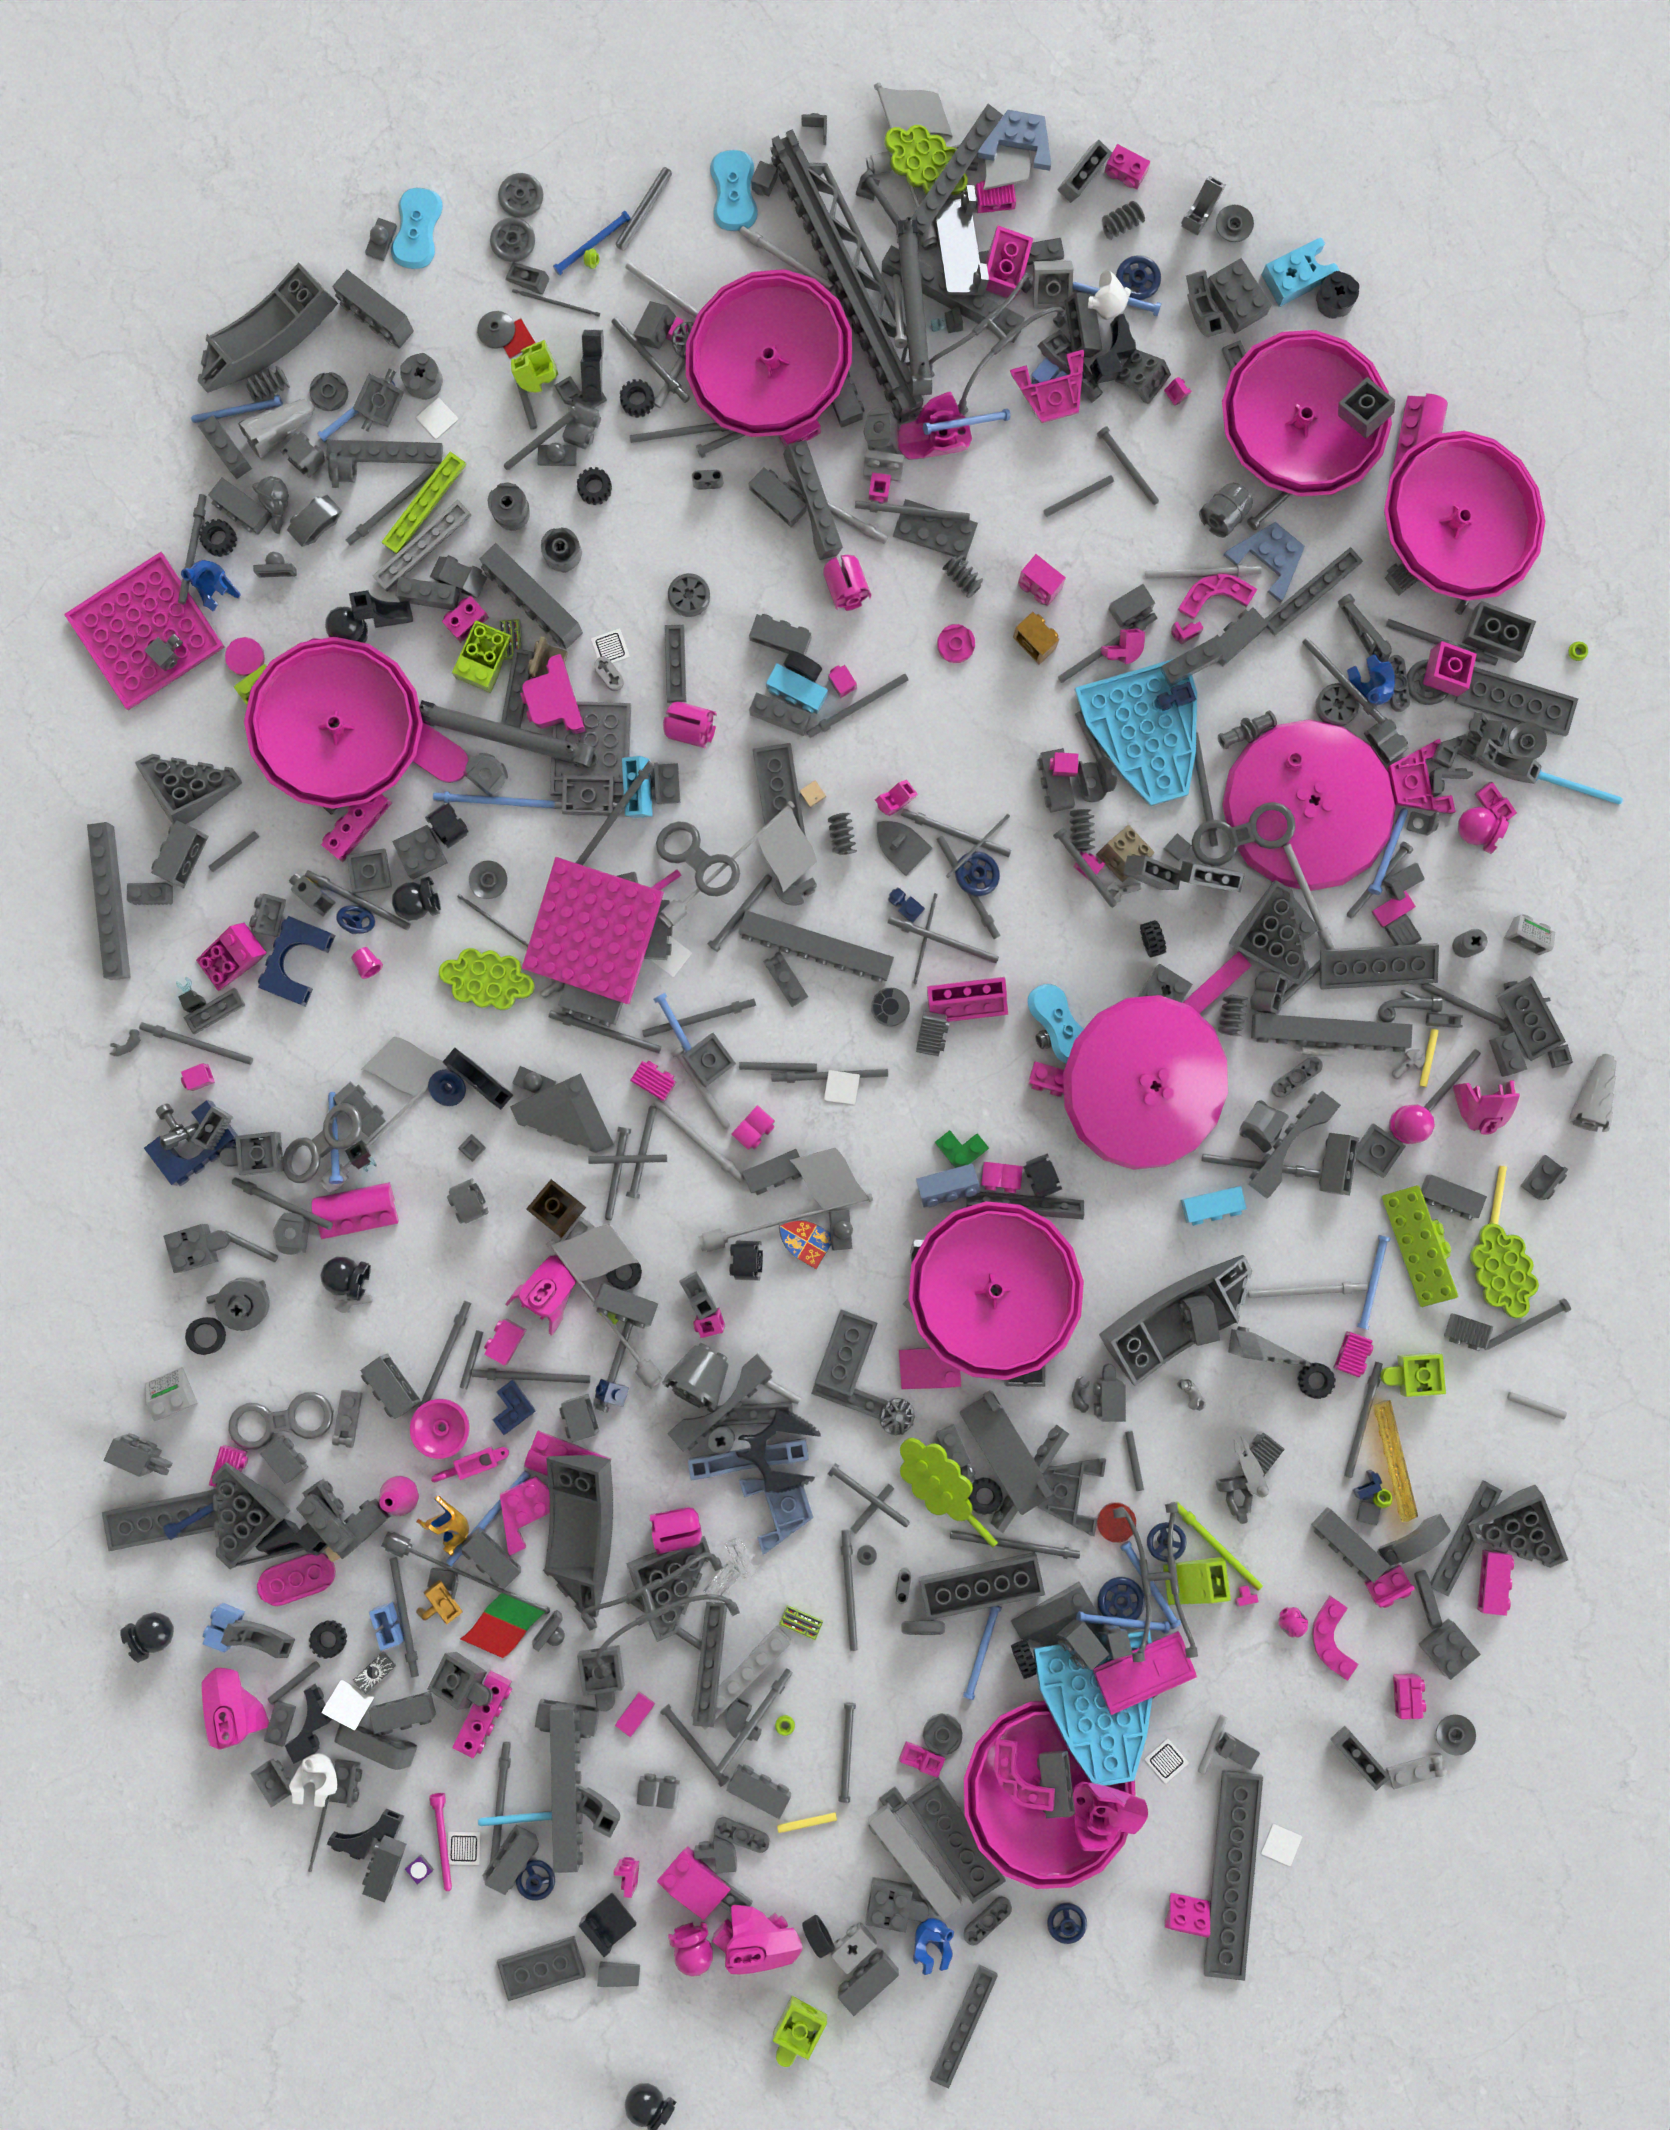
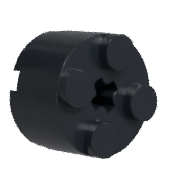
M1335 271L1327 276L1316 295L1319 311L1331 319L1346 316L1359 296V283L1351 275L1341 271Z
M449 802L446 805H441L425 817L428 824L431 823L434 833L446 845L447 849L466 837L469 832L461 818L457 820L455 810Z
M1048 1153L1027 1161V1165L1023 1166L1027 1177H1032L1034 1182L1031 1184L1034 1195L1040 1196V1198L1062 1190L1061 1185L1057 1186V1183H1060L1052 1162L1046 1160L1049 1158Z
M737 1240L735 1244H731L730 1255L733 1256V1264H730L729 1272L730 1276H734L735 1280L760 1281L761 1277L757 1276L758 1272H762L763 1250H759V1245H762L761 1241Z

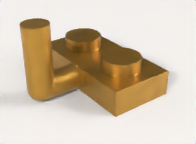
M440 1580L423 1592L432 1606L426 1611L421 1607L416 1610L417 1615L424 1621L438 1613L446 1625L463 1612L455 1600L451 1599L450 1593Z

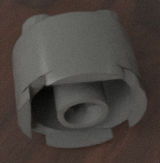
M425 353L414 354L408 357L400 366L401 379L410 395L427 400L439 393L443 377L436 362Z
M302 432L299 434L295 433L280 449L283 455L286 453L289 456L287 460L302 474L307 472L308 478L325 462V453L318 446L315 445L313 447L309 443V438Z
M563 527L550 529L541 540L542 555L548 566L552 569L566 573L575 568L580 562L582 549L577 536L570 529Z
M473 1178L451 1187L447 1196L449 1204L455 1206L457 1210L456 1217L460 1224H467L489 1213L488 1207L485 1209L483 1207V1203L486 1201L477 1183L472 1184Z

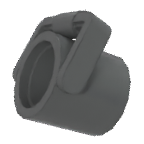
M335 452L330 453L328 474L330 481H332V488H339V482L356 481L357 463L355 457L337 456Z

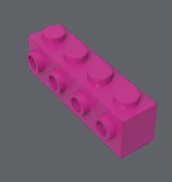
M380 794L367 803L349 806L347 809L348 813L337 820L335 828L331 833L328 832L323 837L321 845L337 859L344 862L347 858L346 855H349L391 806L392 802Z
M493 1671L489 1672L483 1685L493 1692L492 1701L486 1706L473 1704L456 1738L453 1749L471 1758H474L477 1753L481 1754L486 1744L483 1740L486 1735L490 1736L495 1726L492 1724L494 1717H499L503 1709L501 1703L503 1699H508L512 1688L509 1687L512 1682L511 1680Z

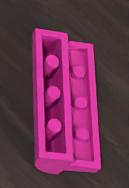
M1426 393V396H1407L1393 471L1407 450L1433 434L1442 433L1448 406L1446 399Z
M1005 977L927 986L929 1011L947 1015L946 1021L948 1022L1008 1015Z
M390 1182L316 1197L312 1200V1213L333 1223L330 1230L317 1225L321 1239L398 1224L399 1222Z
M538 1430L528 1451L524 1467L548 1476L546 1460L548 1456L596 1455L607 1459L611 1458Z

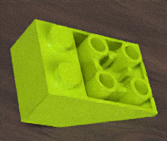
M475 620L453 668L452 674L454 677L491 693L498 679L511 635Z
M1222 1557L1176 1563L1180 1604H1210L1231 1601L1226 1561ZM1163 1564V1572H1169L1168 1564ZM1165 1580L1168 1605H1175L1170 1580Z

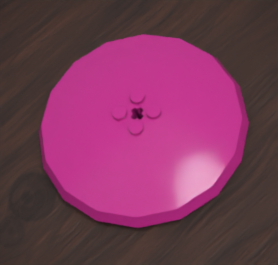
M786 269L751 272L721 287L698 312L686 342V378L698 406L721 427L749 437L785 435L816 420L840 394L852 364V329L839 300L816 279Z
M1317 330L1280 332L1252 346L1231 370L1222 399L1225 435L1240 463L1266 486L1299 497L1332 495L1361 481L1383 456L1392 426V418L1390 416L1372 434L1365 438L1338 416V403L1367 377L1387 394H1389V391L1373 362L1347 340Z
M1465 430L1433 434L1407 450L1390 476L1384 508L1390 545L1407 572L1434 592L1469 601L1499 596L1525 578L1541 552L1546 521L1537 484L1522 460L1495 439Z
M338 637L301 642L271 660L251 688L244 718L250 755L269 783L298 802L331 809L367 803L396 785L416 757L423 725L417 692L398 663L370 644ZM335 723H338L339 726L333 728L335 726Z
M1311 719L1276 725L1248 743L1229 770L1222 803L1226 823L1231 827L1248 823L1254 810L1264 803H1280L1291 810L1295 818L1296 828L1293 837L1288 843L1292 846L1310 891L1344 885L1370 868L1390 840L1396 811L1389 772L1372 746L1343 726ZM1298 751L1303 755L1305 760L1303 767L1298 770H1291L1290 767L1286 766L1285 759L1290 752ZM1266 811L1257 820V832L1264 840L1276 841L1286 833L1287 820L1279 811ZM1254 841L1238 846L1237 850L1248 866L1272 882L1276 880L1287 887L1301 889L1283 846L1267 849L1260 847Z
M1161 995L1126 998L1097 1013L1074 1040L1063 1072L1064 1107L1078 1138L1102 1160L1132 1170L1166 1167L1195 1151L1217 1125L1228 1095L1227 1057L1215 1029L1191 1006Z
M986 1201L953 1211L927 1233L911 1264L908 1300L919 1334L942 1361L972 1377L1008 1380L1040 1370L1067 1346L1081 1318L1084 1280L1073 1247L1050 1220L1022 1205ZM992 1286L998 1290L995 1296L991 1293Z
M1030 1701L999 1716L975 1744L964 1776L965 1818L979 1851L1004 1876L1035 1889L1071 1888L1099 1874L1125 1845L1128 1833L1118 1832L1112 1847L1104 1851H1084L1078 1841L1072 1816L1046 1818L1043 1810L1021 1806L1009 1798L1010 1796L999 1785L994 1767L995 1742L997 1739L1017 1741V1771L1020 1777L1028 1784L1040 1786L1041 1771L1037 1766L1039 1754L1068 1750L1072 1791L1074 1786L1081 1782L1091 1783L1067 1748L1045 1701ZM1135 1780L1107 1785V1787L1136 1796Z

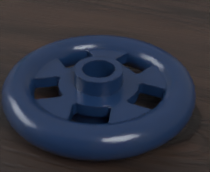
M1136 255L1125 259L1116 272V277L1124 289L1126 287L1131 289V286L1139 288V292L1131 290L1129 297L1145 300L1157 292L1161 284V272L1158 265L1146 256ZM1138 264L1139 268L1131 270L1130 265ZM1149 267L1152 273L1148 275L1144 270L1145 268ZM1123 275H1129V282H1124ZM1135 277H1140L1141 281L1135 280ZM1147 281H1150L1152 283V286L1149 289L1144 287Z
M975 851L955 871V878L958 885L966 893L973 896H984L994 891L997 887L1000 871L997 863L991 856ZM966 853L965 855H963V856L958 860L957 864H958L968 853ZM978 859L986 862L985 866L977 864ZM967 862L972 865L969 870L964 868ZM987 871L992 872V879L986 878ZM974 872H978L980 876L976 877ZM967 875L970 881H972L970 884H967L964 880V877ZM984 882L985 887L978 889L977 884Z
M1112 1578L1099 1591L1098 1607L1102 1616L1137 1620L1144 1610L1145 1596L1139 1584L1130 1578ZM1118 1585L1127 1586L1126 1592L1118 1591ZM1108 1591L1114 1593L1111 1601L1106 1599ZM1135 1593L1137 1602L1131 1603L1130 1594ZM1120 1597L1124 1598V1603L1122 1604L1117 1602ZM1111 1606L1118 1610L1115 1615L1109 1612ZM1130 1607L1133 1612L1125 1616L1123 1611Z

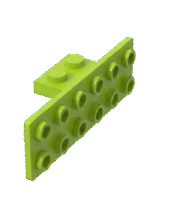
M1416 1185L1383 1195L1382 1200L1420 1307L1456 1299L1458 1293L1446 1259L1451 1256V1247L1445 1241L1443 1225L1439 1223L1438 1219L1431 1220L1420 1186Z

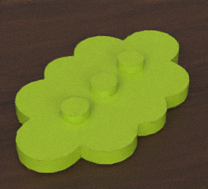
M916 124L907 131L900 127H893L887 131L884 138V145L892 154L890 159L891 169L900 176H906L907 182L912 187H922L926 195L957 150L953 147H946V143L941 136L930 135L924 126ZM964 173L952 191V195H959L966 189L968 184L966 173Z
M467 948L459 954L458 960H446L439 967V977L444 983L452 985L453 997L462 1003L473 1001L480 1008H487L493 1005L499 1010L510 1009L514 1005L516 998H528L535 989L533 979L529 975L521 973L522 966L517 958L513 956L500 957L497 952L492 950L481 954L474 948Z
M1486 1224L1479 1231L1480 1244L1473 1247L1470 1252V1261L1477 1268L1475 1280L1480 1286L1484 1287L1483 1299L1488 1305L1502 1307L1509 1317L1522 1318L1526 1316L1530 1309L1528 1298L1535 1295L1539 1288L1536 1276L1531 1273L1534 1267L1533 1261L1525 1254L1526 1245L1521 1237L1506 1235L1504 1229L1498 1224Z
M916 1438L906 1439L900 1446V1455L904 1460L900 1467V1475L904 1481L912 1484L913 1494L917 1498L925 1500V1506L932 1514L943 1515L947 1513L956 1521L967 1520L973 1510L972 1504L968 1499L973 1487L967 1477L960 1475L961 1470L958 1463L947 1459L945 1449L938 1444L931 1443L925 1446Z

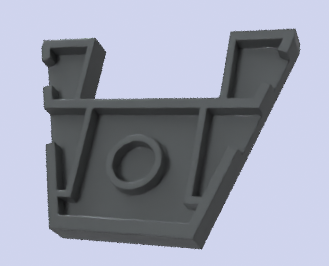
M1100 1458L1047 1467L1043 1475L1055 1495L1038 1505V1508L1091 1536H1095L1097 1518L1078 1515L1077 1511L1083 1474L1104 1477L1106 1459Z

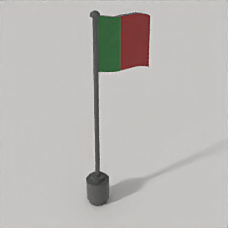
M388 1532L383 1540L381 1547H384L385 1551L403 1558L404 1555L408 1556L409 1553L415 1554L501 1592L487 1606L475 1625L460 1638V1640L501 1658L506 1657L518 1645L530 1626L544 1613L548 1614L550 1612L549 1607L545 1608L412 1549L411 1539L395 1532Z

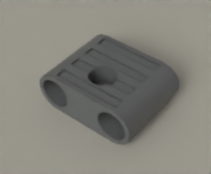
M697 470L692 473L693 485L698 490L719 489L724 484L720 470Z
M1406 914L1385 926L1386 932L1395 945H1412L1422 940L1417 929Z
M902 1568L898 1575L896 1600L900 1604L906 1603L909 1595L911 1573L907 1568ZM902 1574H908L907 1577H902ZM901 1593L905 1594L903 1597L898 1596Z

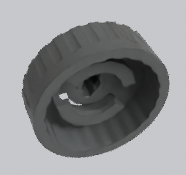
M251 1278L231 1280L220 1290L215 1299V1310L218 1319L225 1326L236 1331H245L256 1327L265 1318L270 1307V1299L266 1289L258 1281Z

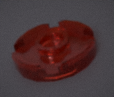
M1112 1502L1106 1504L1098 1513L1097 1527L1105 1539L1120 1543L1128 1540L1133 1535V1532L1125 1517L1114 1518L1113 1509L1125 1508L1135 1527L1136 1517L1127 1505L1121 1502Z

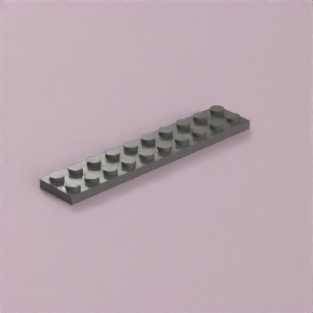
M1222 1770L1210 1898V1936L1206 1942L1204 1975L1206 1977L1245 1981L1263 1776L1260 1774Z

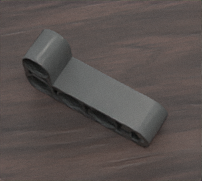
M340 1723L334 1740L335 1743L394 1770L410 1767L417 1749V1745L404 1740L395 1742L382 1735L374 1734L373 1731L360 1725L353 1730Z

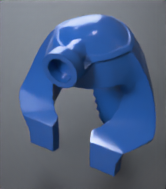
M201 560L193 564L190 569L185 568L181 571L182 578L186 581L190 580L192 586L196 587L203 601V606L211 611H215L218 603L211 598L215 591L221 595H224L226 592L235 598L241 596L240 592L226 577L223 568L217 563Z
M1373 654L1366 659L1370 674L1369 682H1361V676L1356 666L1348 669L1347 673L1349 681L1369 702L1375 705H1382L1388 702L1394 694L1395 675L1392 664L1389 661L1381 662Z
M927 1918L925 1922L918 1925L915 1932L913 1962L915 1964L919 1962L923 1964L922 1973L924 1975L931 1974L934 1965V1959L926 1951L928 1943L937 1946L942 1954L939 1970H947L953 1957L949 1941L953 1938L954 1931L937 1918Z

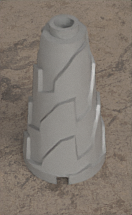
M299 399L242 420L238 425L242 434L246 436L252 450L261 458L272 448L284 441L302 423L310 419L315 408L309 399L307 401Z
M1602 1054V1056L1597 1058L1593 1070H1590L1577 1104H1574L1569 1121L1571 1123L1574 1120L1573 1125L1589 1131L1597 1132L1598 1127H1603L1602 1132L1609 1131L1613 1116L1612 1103L1616 1080L1617 1061L1614 1060V1056Z

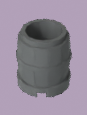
M509 482L500 483L494 490H491L487 501L488 508L495 521L506 530L516 531L523 528L530 517L529 503L524 492L516 484Z
M1233 482L1225 485L1199 511L1201 522L1204 526L1207 523L1211 527L1209 529L1211 533L1225 538L1238 523L1243 521L1251 510L1253 504L1252 496L1238 483Z

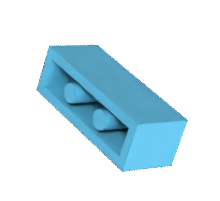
M777 663L766 682V688L769 689V693L777 697L779 695L785 697V701L792 705L798 704L802 706V709L810 714L813 712L818 714L828 696V689Z
M642 756L622 758L624 794L639 775L638 771L642 770L650 759ZM650 773L649 778L643 781L625 806V816L635 819L653 817Z
M1241 1186L1181 1200L1186 1223L1192 1222V1226L1204 1223L1203 1219L1211 1218V1221L1223 1219L1222 1215L1230 1213V1217L1241 1215V1210L1247 1209Z

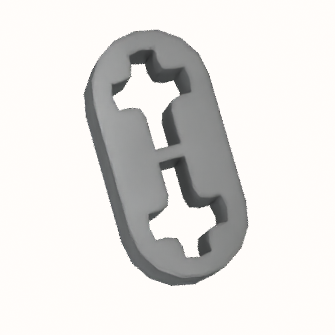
M599 657L594 663L596 672L610 690H620L624 685L621 674L607 657ZM601 662L604 664L608 663L606 666L609 672L606 673L603 668L599 670ZM612 675L615 679L619 678V684L611 685L612 681L609 676Z

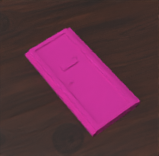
M1179 1631L1147 1644L1144 1651L1145 1661L1133 1662L1132 1655L1112 1659L1093 1669L1110 1715L1197 1678L1191 1659L1186 1658V1647ZM1140 1648L1133 1650L1132 1653L1137 1652Z

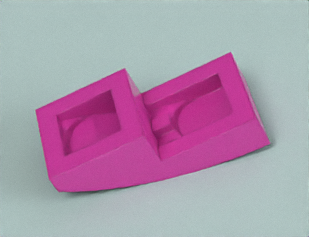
M1489 782L1475 793V796L1484 808L1491 811L1496 819L1501 815L1510 819L1517 814L1509 800L1502 797L1493 782Z
M906 1741L898 1760L903 1764L919 1769L920 1772L938 1778L945 1758Z

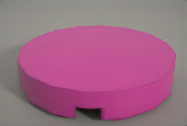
M951 624L945 627L939 634L937 649L941 657L946 661L961 663L968 660L973 654L975 637L972 631L963 625Z
M242 637L235 639L229 644L225 652V660L229 669L234 673L248 676L264 664L265 655L258 642L251 638Z

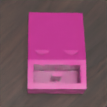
M244 922L229 926L196 961L216 989L220 991L256 965L267 953Z

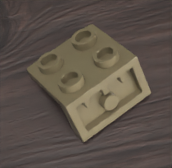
M541 636L534 646V658L530 659L528 664V670L532 679L548 674L546 665H548V660L552 656L561 654L565 663L568 652L548 645L545 637Z
M1127 825L1096 855L1123 882L1128 878V876L1124 875L1127 856L1145 855L1151 857L1154 851L1130 825Z

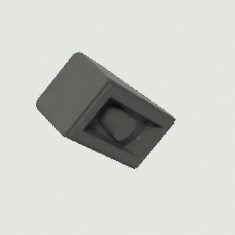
M514 262L506 276L507 281L539 294L544 293L550 279L543 270Z
M600 1962L597 1987L639 1986L640 1965Z

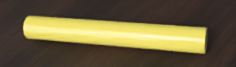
M1431 1029L1425 1062L1419 1083L1421 1087H1427L1439 1032L1437 1029Z
M1499 1166L1490 1219V1223L1498 1224L1507 1171L1506 1166Z
M836 1812L777 1825L778 1833L837 1821Z

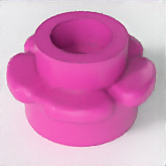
M1298 751L1290 752L1285 759L1286 766L1290 767L1291 770H1298L1305 763L1303 755Z

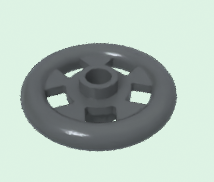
M512 174L500 185L498 191L499 203L503 210L511 216H530L542 204V186L535 177L529 174ZM520 181L527 182V186L519 185ZM510 185L514 187L511 193L507 192ZM530 190H535L536 197H530ZM519 192L524 193L522 196L517 195ZM510 199L516 203L513 207L508 204ZM529 202L530 206L522 209L521 205Z
M515 217L506 218L499 221L492 229L490 245L495 255L507 262H518L527 258L533 251L535 234L526 221ZM518 226V231L510 230V227ZM501 231L505 232L503 239L498 238ZM527 234L528 241L522 242L521 235ZM511 239H516L515 242L510 243ZM502 245H505V247L508 248L506 252H503L500 249ZM519 247L523 249L521 252L515 254L514 250L518 249Z
M1427 659L1415 663L1407 673L1409 694L1415 701L1425 705H1433L1443 701L1449 693L1423 684L1425 673L1420 676L1418 671L1422 668L1426 670ZM1419 681L1421 689L1416 690L1414 682ZM1425 691H1432L1433 697H1425Z

